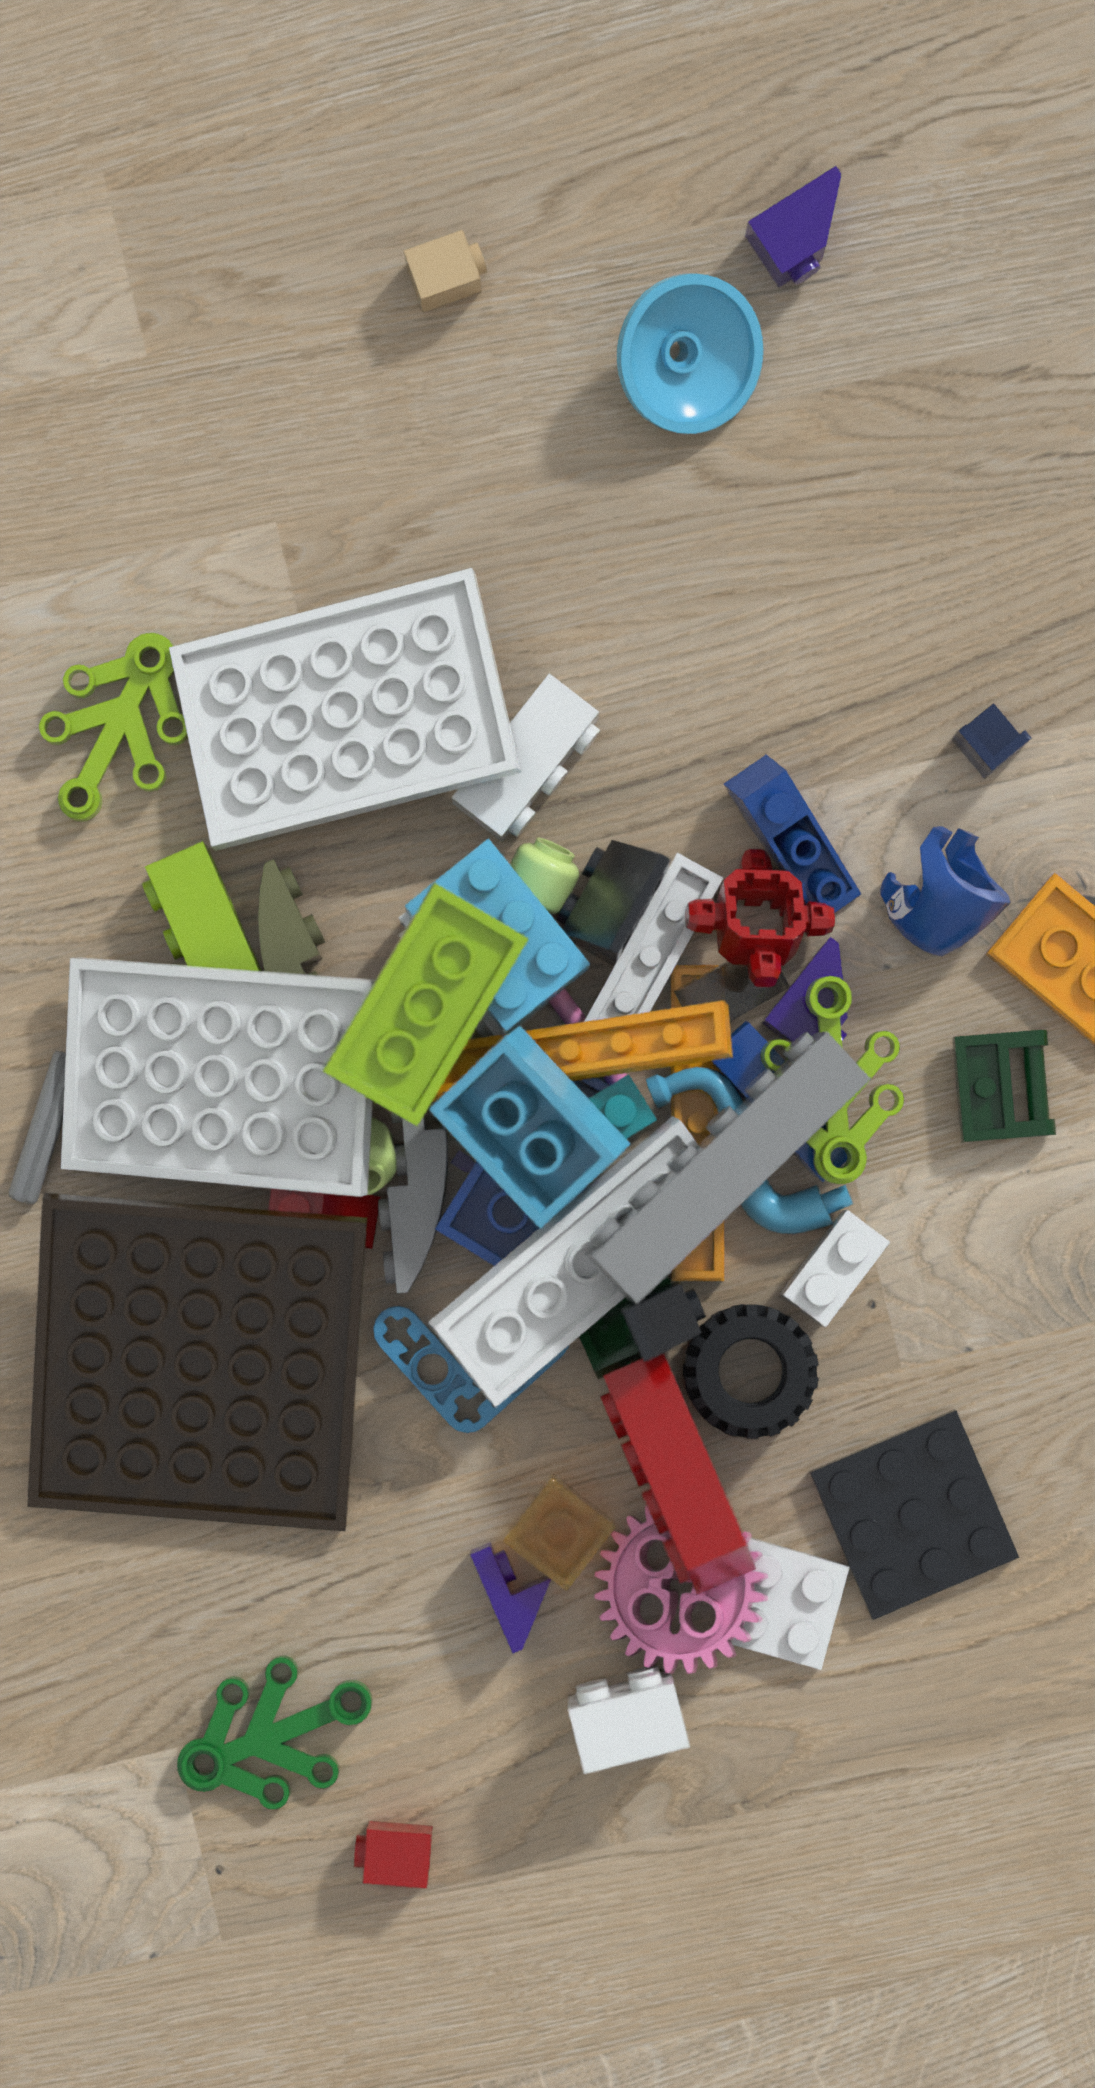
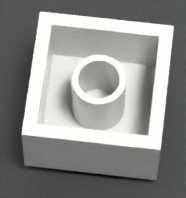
M654 1665L651 1668L643 1667L628 1672L629 1680L627 1682L608 1686L607 1679L604 1678L576 1686V1695L568 1696V1711L584 1774L690 1747L671 1673H660L658 1665Z

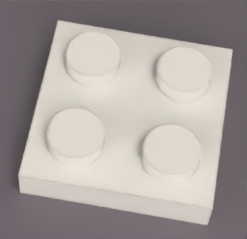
M751 1538L747 1543L749 1550L759 1551L763 1555L754 1563L756 1569L753 1571L768 1574L767 1579L754 1584V1591L768 1596V1600L752 1603L751 1610L762 1618V1622L746 1621L743 1625L751 1636V1641L743 1642L733 1638L731 1640L732 1644L822 1670L850 1567L846 1564Z

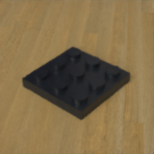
M955 1409L809 1471L872 1620L1019 1558Z

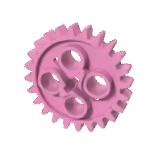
M645 1506L646 1522L643 1523L635 1516L629 1515L626 1517L631 1533L629 1535L618 1531L611 1533L614 1541L619 1545L617 1552L601 1550L600 1555L612 1564L610 1570L595 1572V1577L608 1582V1589L594 1594L595 1599L610 1601L611 1608L600 1616V1620L617 1621L619 1625L612 1632L610 1638L612 1640H620L628 1636L631 1640L625 1654L627 1656H634L644 1649L646 1651L644 1666L647 1668L653 1667L660 1657H663L665 1673H674L679 1659H682L687 1674L696 1673L699 1657L702 1658L709 1669L716 1668L717 1656L715 1651L720 1650L729 1658L735 1657L736 1652L731 1640L736 1638L743 1642H750L752 1638L743 1625L746 1621L762 1622V1618L751 1610L752 1603L768 1600V1596L754 1591V1584L767 1579L768 1574L751 1571L698 1595L692 1584L691 1593H683L680 1597V1631L677 1634H673L671 1624L678 1606L679 1595L678 1592L670 1590L671 1580H678L671 1561L660 1571H655L651 1568L647 1561V1552L650 1546L657 1541L670 1539L672 1536L670 1531L659 1535L647 1506ZM743 1532L745 1540L748 1543L752 1535L750 1534V1532ZM750 1551L754 1563L763 1556L759 1551ZM650 1594L656 1595L663 1604L662 1617L652 1625L646 1623L640 1614L641 1602ZM703 1601L708 1602L716 1613L713 1627L706 1632H701L694 1627L691 1616L694 1607Z

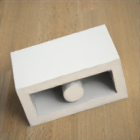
M842 1210L833 1222V1225L829 1227L779 1294L820 1326L827 1327L889 1245L890 1241L849 1210Z

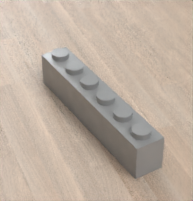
M804 1032L795 1039L783 1052L788 1060L774 1073L766 1069L752 1080L745 1088V1092L749 1097L735 1111L730 1106L720 1111L706 1126L707 1130L711 1133L696 1148L689 1143L678 1151L667 1163L672 1171L657 1185L652 1180L644 1184L629 1199L628 1203L633 1208L618 1223L612 1217L591 1235L589 1240L594 1246L585 1255L628 1301L638 1304L870 1080L869 1076L828 1032H816L812 1037L808 1032Z

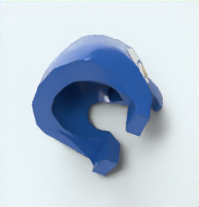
M933 827L920 846L923 874L921 892L915 884L905 885L898 882L896 875L892 872L887 873L880 888L881 897L886 904L889 919L894 926L913 945L931 955L944 956L961 947L984 930L1011 903L1009 895L989 876L975 852V843L979 837L961 828L957 829L945 849L948 861L942 849L952 835V831L945 827Z

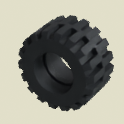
M740 1304L716 1312L704 1324L699 1326L702 1333L692 1338L685 1351L683 1376L689 1399L692 1401L695 1409L709 1424L733 1437L759 1439L758 1437H772L780 1434L781 1430L788 1426L792 1427L800 1420L798 1417L805 1409L808 1410L813 1402L811 1398L814 1389L818 1387L819 1377H817V1366H819L817 1354L814 1353L811 1345L812 1341L795 1320L779 1310L767 1306ZM746 1339H755L767 1343L779 1356L782 1366V1376L777 1389L768 1398L753 1403L742 1402L731 1397L723 1388L719 1378V1364L723 1354L736 1342Z

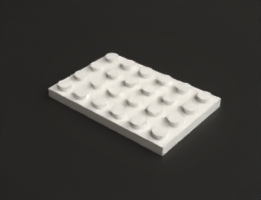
M472 568L169 647L210 844L216 851L521 773L478 582Z
M81 957L70 958L61 1169L359 1197L367 1195L372 1100L326 1074L322 1069L375 980Z

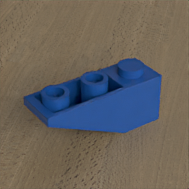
M766 754L723 784L777 867L781 871H789L802 882L804 905H807L808 901L825 903L833 907L835 913L861 895L860 890L788 772Z

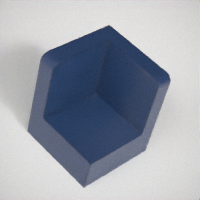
M993 703L968 725L965 724L960 728L951 740L985 779L1022 749L1032 737L1026 730L1019 734Z

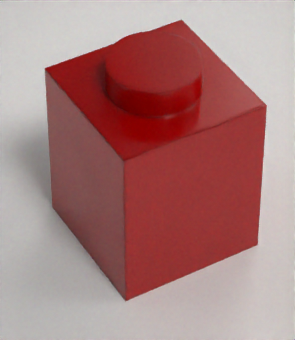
M369 1821L367 1834L357 1835L355 1843L354 1867L364 1868L363 1884L427 1889L433 1826Z

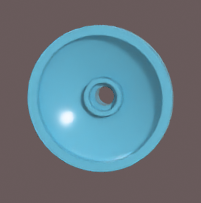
M696 273L674 275L657 282L647 289L629 310L623 322L617 345L618 375L623 391L631 405L643 418L653 425L664 430L683 434L706 432L723 425L733 418L751 397L757 385L763 362V338L760 324L747 299L726 281L717 277ZM677 342L680 352L677 358L673 360L670 356V348Z

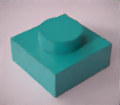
M629 1074L589 1098L625 1139L657 1120Z

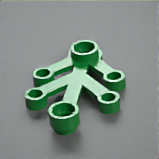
M277 1656L270 1661L266 1668L265 1676L267 1682L246 1734L224 1744L235 1711L245 1705L250 1694L249 1686L245 1680L236 1676L228 1677L217 1688L216 1697L218 1703L204 1737L191 1740L181 1750L177 1760L178 1774L183 1783L193 1790L207 1792L223 1784L258 1798L265 1808L272 1810L283 1807L288 1801L291 1792L288 1781L280 1775H270L262 1778L234 1765V1763L255 1756L307 1777L314 1787L328 1788L336 1782L339 1775V1764L336 1759L328 1754L312 1756L285 1745L283 1742L335 1720L344 1725L359 1724L366 1719L372 1707L370 1690L360 1681H343L334 1688L330 1699L273 1723L286 1689L291 1687L298 1677L296 1662L288 1656ZM278 1663L288 1665L292 1672L291 1678L286 1682L277 1681L272 1675L273 1666ZM229 1684L238 1685L243 1693L242 1699L237 1703L228 1702L223 1695L225 1686ZM349 1691L356 1692L361 1698V1706L356 1710L346 1709L341 1702L344 1693ZM201 1754L209 1755L214 1761V1769L208 1773L200 1772L195 1766L197 1756ZM319 1762L328 1763L333 1770L332 1777L328 1780L317 1779L313 1773L314 1765ZM269 1783L279 1784L284 1791L283 1798L279 1801L267 1799L264 1794L265 1786Z

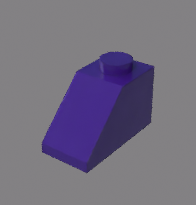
M837 166L812 180L747 223L745 237L778 287L791 279L795 285L800 284L813 276L821 268L818 262L823 259L842 175Z
M830 937L762 1022L781 1039L792 1043L804 1032H808L811 1037L818 1032L817 1016L809 1011L805 995L809 985L818 978L835 976L843 980L840 949L837 941ZM828 988L820 990L817 997L819 1004L823 1008L831 1007L834 1002L833 992ZM847 1012L840 1017L841 1026L848 1018ZM841 1029V1036L843 1041L844 1038L847 1036V1033Z

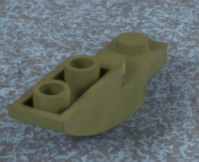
M274 859L264 863L259 890L258 926L264 971L306 974L303 967L322 959L317 946L326 942L313 915L311 914L303 918L294 899L303 894L292 870L288 867L280 871ZM315 970V971H313V972H311V973H309V974H306V975H318V974H317V972H316V970Z

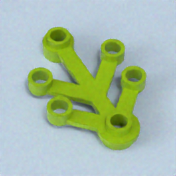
M157 633L141 634L130 642L124 657L91 668L84 665H73L68 668L63 676L64 687L70 695L80 699L92 695L98 686L129 679L122 693L117 698L68 714L51 711L40 720V734L47 742L53 745L64 744L72 735L105 725L78 778L68 780L60 788L58 794L59 806L63 813L72 820L79 822L88 821L99 813L102 807V794L98 786L124 735H126L135 763L133 769L135 783L147 792L157 791L164 785L166 772L155 758L139 709L149 688L160 715L157 722V732L160 738L169 745H179L188 738L184 716L179 712L169 682V678L174 673L169 647H173V644L163 635ZM147 650H156L160 654V660L154 667H145L141 663V657ZM77 673H85L89 676L88 686L80 691L72 689V677ZM54 719L63 720L65 723V731L58 737H51L47 733V726ZM176 719L183 724L181 734L173 738L166 736L164 733L165 724L169 720ZM147 766H154L159 771L158 779L152 784H144L140 780L141 771ZM76 789L87 791L88 800L82 807H73L70 804V795Z
M821 977L809 985L805 995L806 1005L809 1011L817 1016L818 1032H828L842 1047L840 1017L848 1011L851 1005V990L847 983L838 977ZM823 988L830 989L834 994V1002L829 1008H823L818 1002V993ZM877 1031L870 1034L865 1041V1052L856 1063L871 1080L884 1063L891 1062L897 1057L900 1050L897 1037L888 1031ZM879 1037L886 1038L890 1043V1051L885 1057L878 1056L874 1051V1043ZM782 1039L767 1042L760 1054L763 1065L771 1071H776L780 1066L773 1064L770 1060L771 1049L776 1045L786 1049L791 1043ZM866 1083L826 1122V1131L820 1128L806 1141L814 1149V1167L824 1180L833 1184H847L856 1180L862 1174L867 1162L864 1145L888 1116L897 1114L903 1107L904 1096L897 1086L881 1084L873 1088L869 1095L870 1107L849 1129L847 1107L867 1085ZM884 1090H889L894 1096V1105L889 1110L882 1109L878 1103V1097ZM838 1147L844 1149L847 1154V1161L840 1168L835 1167L830 1160L832 1151Z

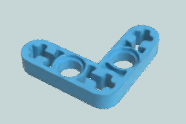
M389 1307L379 1314L373 1328L374 1338L382 1350L448 1424L457 1431L464 1433L476 1432L488 1424L558 1361L569 1347L568 1345L497 1407L493 1406L487 1399L483 1401L477 1409L481 1416L478 1421L473 1422L467 1417L460 1422L454 1415L459 1408L455 1399L463 1395L464 1398L469 1400L480 1390L473 1384L472 1379L451 1352L418 1315L407 1307ZM389 1316H392L397 1321L403 1317L410 1320L411 1325L406 1331L415 1343L420 1340L421 1335H425L431 1343L418 1350L411 1358L409 1364H406L400 1357V1354L409 1350L405 1344L399 1339L393 1340L390 1343L384 1337L389 1329L385 1323ZM434 1353L445 1359L448 1364V1374L444 1381L431 1385L421 1380L417 1367L422 1357Z

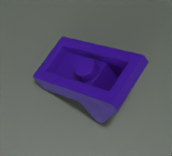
M491 1542L471 1550L470 1555L513 1654L523 1650L551 1581V1574L511 1590L509 1582L516 1580L517 1577L505 1550L495 1553Z

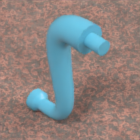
M693 1067L673 1073L665 1078L656 1074L646 1079L657 1108L668 1105L672 1096L695 1089L705 1091L710 1095L718 1113L727 1106H730L735 1111L743 1103L736 1087L720 1072L709 1068ZM765 1180L741 1206L756 1224L768 1231L780 1234H798L833 1225L830 1214L853 1205V1201L846 1185L821 1194L816 1184L790 1195H781L771 1187L768 1180Z

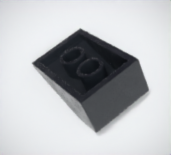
M611 840L606 851L596 847L582 872V875L590 879L580 897L571 893L557 917V921L564 924L563 931L576 946L615 966L657 888L665 877L671 859L661 853Z

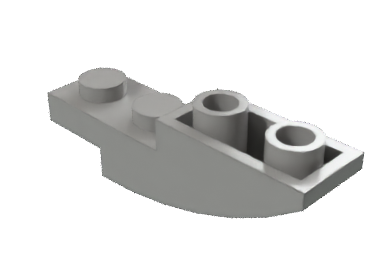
M391 1112L392 1123H402L404 1144H395L397 1176L407 1175L408 1185L387 1187L388 1198L378 1199L381 1231L391 1230L393 1251L383 1252L386 1284L396 1283L397 1293L410 1292L424 1267L437 1233L435 1228L442 1216L448 1170L447 1129L426 1130L425 1114L418 1126H415Z

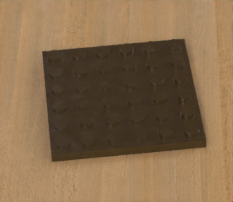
M45 1193L42 1198L27 1507L346 1531L367 1218Z

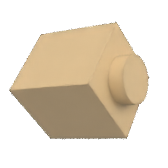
M463 230L403 250L405 265L423 313L481 292V279L479 275L487 273L485 261L478 243L468 245Z

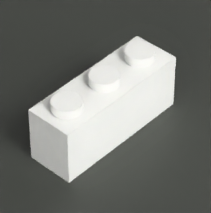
M549 673L510 722L521 773L460 788L451 797L453 804L501 842L504 841L509 833L518 837L535 816L536 812L529 807L543 791L550 796L566 777L568 771L562 765L574 750L582 755L601 730L595 726L599 719V711Z

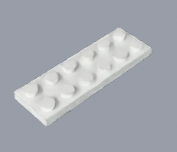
M673 1116L559 1211L541 1229L539 1228L428 1322L486 1399L495 1407L625 1298L585 1255L594 1246L589 1238L608 1219L613 1217L618 1223L633 1208L628 1201L644 1184L652 1180L657 1185L672 1171L667 1163L678 1151L689 1143L695 1148L698 1146L681 1120Z

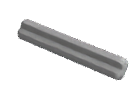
M56 1051L52 1056L8 1192L10 1198L22 1203L35 1204L37 1202L63 1123L65 1052Z

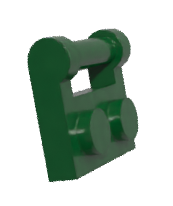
M1047 1030L956 1036L952 1038L961 1143L1056 1135L1055 1119H1050L1043 1049V1046H1048ZM1022 1048L1029 1121L1015 1122L1009 1049Z

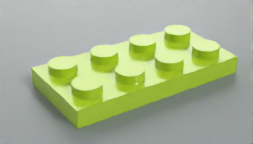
M433 882L322 1069L323 1072L418 1126L529 938Z

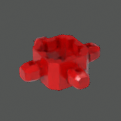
M748 849L745 850L741 858L739 869H735L724 879L716 903H714L713 899H695L687 903L685 924L686 928L699 933L712 934V931L716 930L718 953L732 965H747L749 979L756 987H773L780 976L781 966H784L796 955L804 933L807 937L825 936L831 933L835 926L834 908L825 903L808 901L807 905H804L802 882L789 871L773 870L771 859L765 850ZM738 900H744V906H761L763 901H770V909H779V916L784 917L782 935H776V930L759 929L757 935H750V927L741 926L740 919H736Z

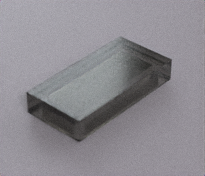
M726 961L675 990L674 993L682 1007L724 1001L728 1004L729 1020L731 1022L790 988L781 970L775 986L756 987L749 979L747 965H732Z

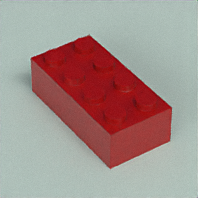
M664 1353L646 1362L641 1359L604 1375L603 1378L609 1393L600 1396L618 1439L626 1436L630 1438L629 1441L620 1445L638 1486L641 1487L649 1483L651 1489L641 1494L659 1535L669 1531L672 1538L662 1543L680 1584L691 1580L698 1595L755 1570L756 1567L748 1544Z

